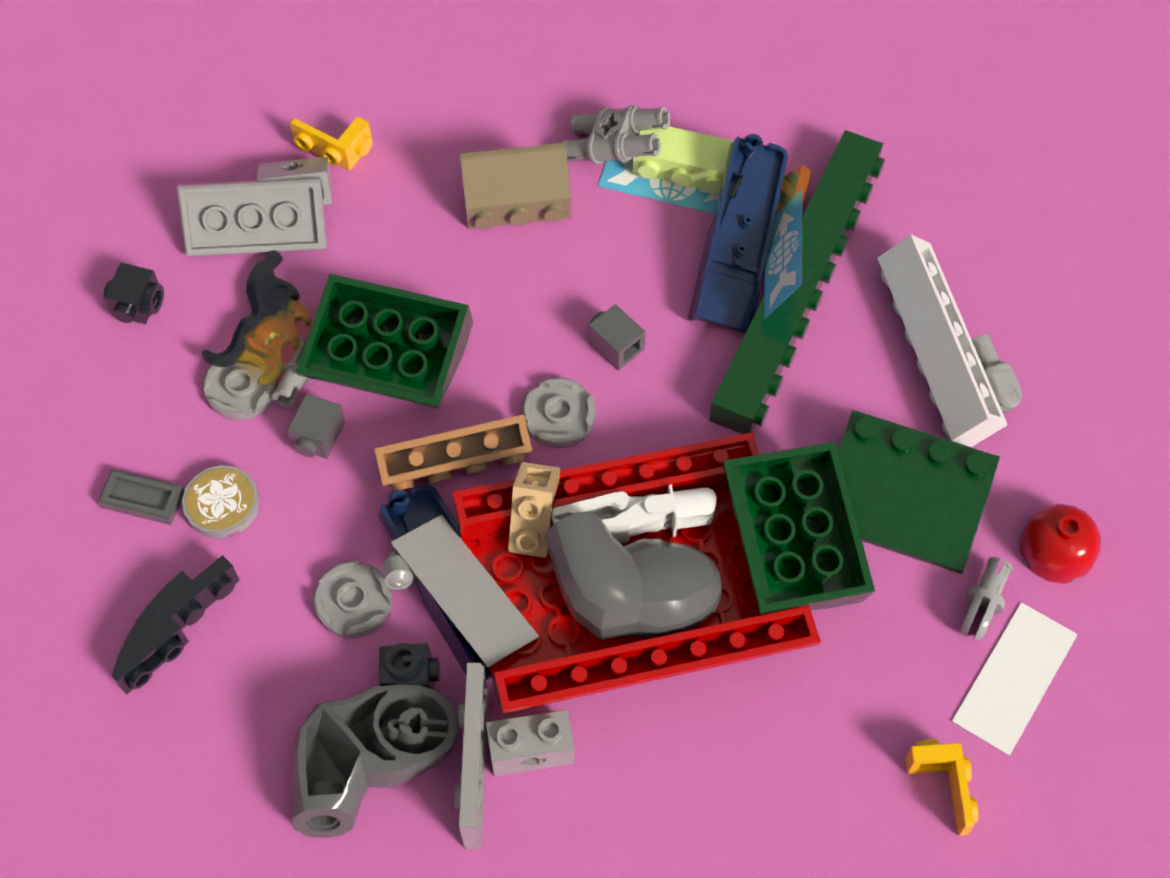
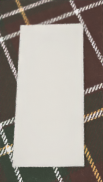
M1021 602L952 722L1010 756L1078 634Z

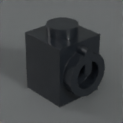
M120 262L113 279L108 281L104 288V300L112 316L124 323H131L133 321L146 325L149 316L156 314L163 303L164 289L159 284L154 270Z
M400 643L394 646L379 647L380 686L396 684L421 685L434 690V682L440 681L439 658L432 657L428 643Z

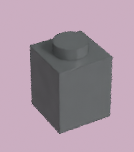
M614 304L607 311L597 313L590 321L589 344L619 371L645 350V330L620 307Z
M306 394L287 430L293 448L306 457H314L316 455L327 459L345 424L341 405Z

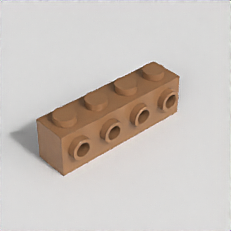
M522 414L374 448L382 485L383 487L391 485L392 492L415 487L413 480L428 476L429 483L451 479L450 471L465 468L466 475L488 470L487 462L502 459L503 466L524 462V454L532 452V446L525 416Z

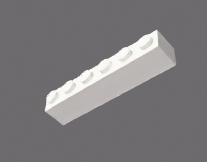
M910 234L877 258L882 269L881 278L886 286L890 288L894 298L892 302L893 307L902 318L906 328L904 332L909 344L914 347L918 357L917 367L921 374L926 377L931 389L929 392L930 399L939 409L944 421L942 423L944 433L951 441L972 447L1008 424L931 244Z

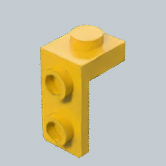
M358 116L338 140L295 118L290 122L293 141L301 150L311 151L321 157L328 156L329 164L333 166L339 165L349 171L362 156L368 154L373 142L369 122Z
M935 739L917 742L915 746H911L905 757L907 774L948 772L958 836L968 835L974 827V823L978 822L977 801L975 797H970L967 783L972 778L969 757H963L961 743L940 744V741Z

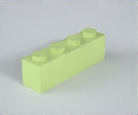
M670 126L664 130L640 131L639 135L657 134V138L661 142V149L657 156L633 157V174L641 175L647 179L656 178L673 182L679 186H691L719 194L729 147L734 140ZM741 178L738 179L732 196H735Z

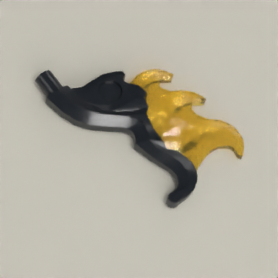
M273 250L263 261L258 260L250 272L246 284V293L252 312L248 317L241 318L230 345L221 353L216 354L209 350L202 352L204 361L213 366L228 367L240 363L260 368L263 374L257 379L258 385L268 384L280 375L283 369L281 354L285 345L292 344L294 350H298L300 337L296 329V322L303 320L306 326L311 324L308 308L298 302L300 295L297 289L291 283L274 275V269L283 261V257L277 251Z

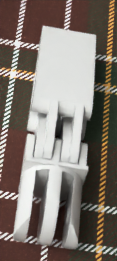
M672 484L668 486L667 494L662 495L651 494L645 497H629L623 491L553 508L552 526L557 521L572 514L590 511L599 515L612 536L619 543L628 542L631 536L669 528L672 530L673 537H676L677 530L681 528L710 525L713 521L717 496L710 488L673 491Z

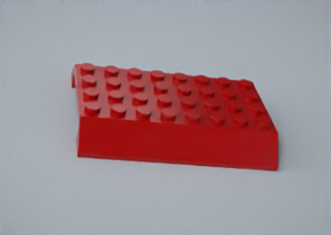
M753 432L560 470L552 512L553 508L622 491L627 493L629 497L667 494L668 486L671 484L673 491L710 488L715 492L717 496L713 521L710 525L681 528L677 530L676 537H673L671 528L662 529L657 532H645L631 536L628 542L620 543L624 547L641 539H660L668 543L687 544L704 552L713 560L720 573L722 595L715 612L702 624L690 630L656 638L631 635L601 640L573 619L561 595L549 552L543 558L511 553L508 550L513 485L516 479L452 491L460 538L539 635L538 638L489 666L494 690L503 714L820 645L821 640L809 605L759 615L722 466V462L725 460L759 455Z

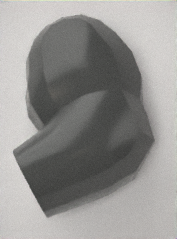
M590 511L579 512L562 518L545 534L544 539L558 586L573 619L601 640L631 635L656 638L684 632L702 624L715 612L722 595L721 576L713 560L704 552L690 545L668 543L660 539H641L623 547L612 536L599 515Z
M396 684L374 686L349 698L316 704L296 732L291 767L292 826L294 830L310 837L330 838L343 835L353 829L361 801L369 787L394 788L410 782L417 775L437 767L451 752L458 735V717L451 702L438 691L421 685Z

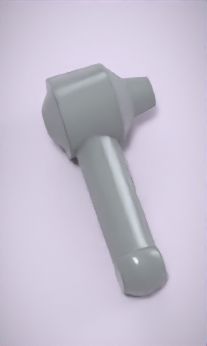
M396 551L391 552L388 559L382 564L384 582L389 589H405L413 583L414 579H418Z

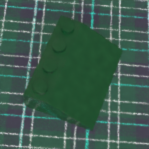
M329 274L296 374L439 408L464 355L472 329L473 319L469 305Z
M852 410L838 453L862 541L962 574L992 486L1000 456Z
M835 441L722 462L759 615L809 605L811 610H820L863 602L875 592Z

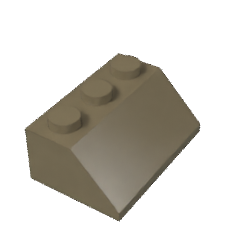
M565 143L460 153L468 229H488L493 226L524 225L540 221L556 222L561 219L571 218V195Z

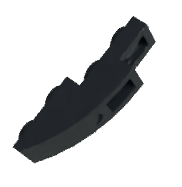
M223 555L193 580L183 571L178 573L153 598L137 619L123 644L112 673V677L126 695L133 689L144 686L151 679L153 672L162 664L176 659L183 651L184 646L189 642L182 629L186 625L196 623L203 616L205 609L217 599L221 600L227 597L234 590L235 584L240 580L233 565Z

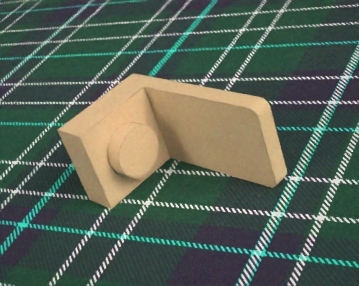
M527 462L521 463L513 485L508 548L511 553L543 558L547 556L548 549L544 537L551 526L552 504L560 477L559 467Z

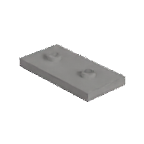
M321 177L179 184L177 186L186 256L272 252L273 250L277 252L319 250L327 248Z
M467 663L465 703H460L459 728H464L461 784L455 785V809L460 810L459 830L465 849H480L482 847L486 722L488 711V687L482 663Z

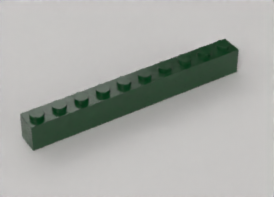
M847 130L844 131L802 217V284L765 319L763 296L711 403L709 421L741 434L751 433L756 425L762 427L770 408V406L766 405V402L770 395L773 397L777 396L784 378L780 375L783 366L790 368L797 348L793 345L797 338L803 340L810 324V319L807 318L810 310L817 311L823 296V291L820 288L823 282L830 283L836 268V264L832 262L836 255L842 257L849 237L845 235L848 229L855 230L861 215V210H858L860 203L867 204L874 186L870 182L873 177L878 179L883 170L886 160L881 158L884 143Z

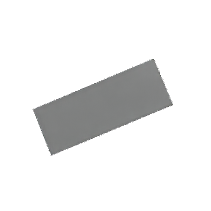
M442 515L390 542L487 667L539 637Z

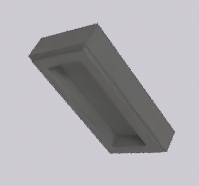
M112 469L99 497L98 504L104 509L172 525L182 501L184 489L182 486Z

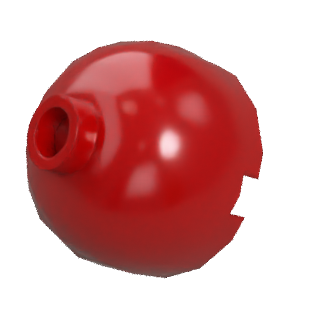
M1055 504L1045 506L1030 517L1020 535L1019 550L1021 555L1023 556L1024 554L1026 560L1030 563V570L1049 582L1064 584L1085 576L1096 562L1101 549V535L1096 523L1085 511L1072 505Z

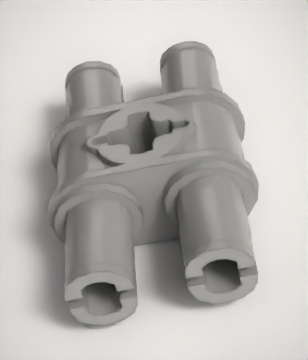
M629 105L627 108L619 109L603 107L597 113L574 114L571 118V129L575 131L574 134L576 136L590 134L587 139L564 140L562 142L566 144L567 162L589 160L593 164H601L603 161L619 160L626 163L633 157L657 156L661 149V142L657 138V134H639L640 131L667 129L670 125V114L666 107L641 109L636 105Z

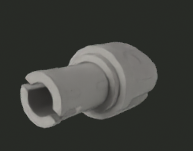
M984 334L972 339L1002 412L1007 413L1013 410L1021 402L1022 390L1011 364L1001 362L990 335Z
M990 557L988 559V564L979 586L970 587L966 593V600L970 603V606L960 628L963 635H967L977 610L985 611L973 640L983 639L993 614L1002 613L1006 605L1001 593L1009 574L1012 572L1013 566L1005 560L997 574L996 569L1001 560L998 557Z

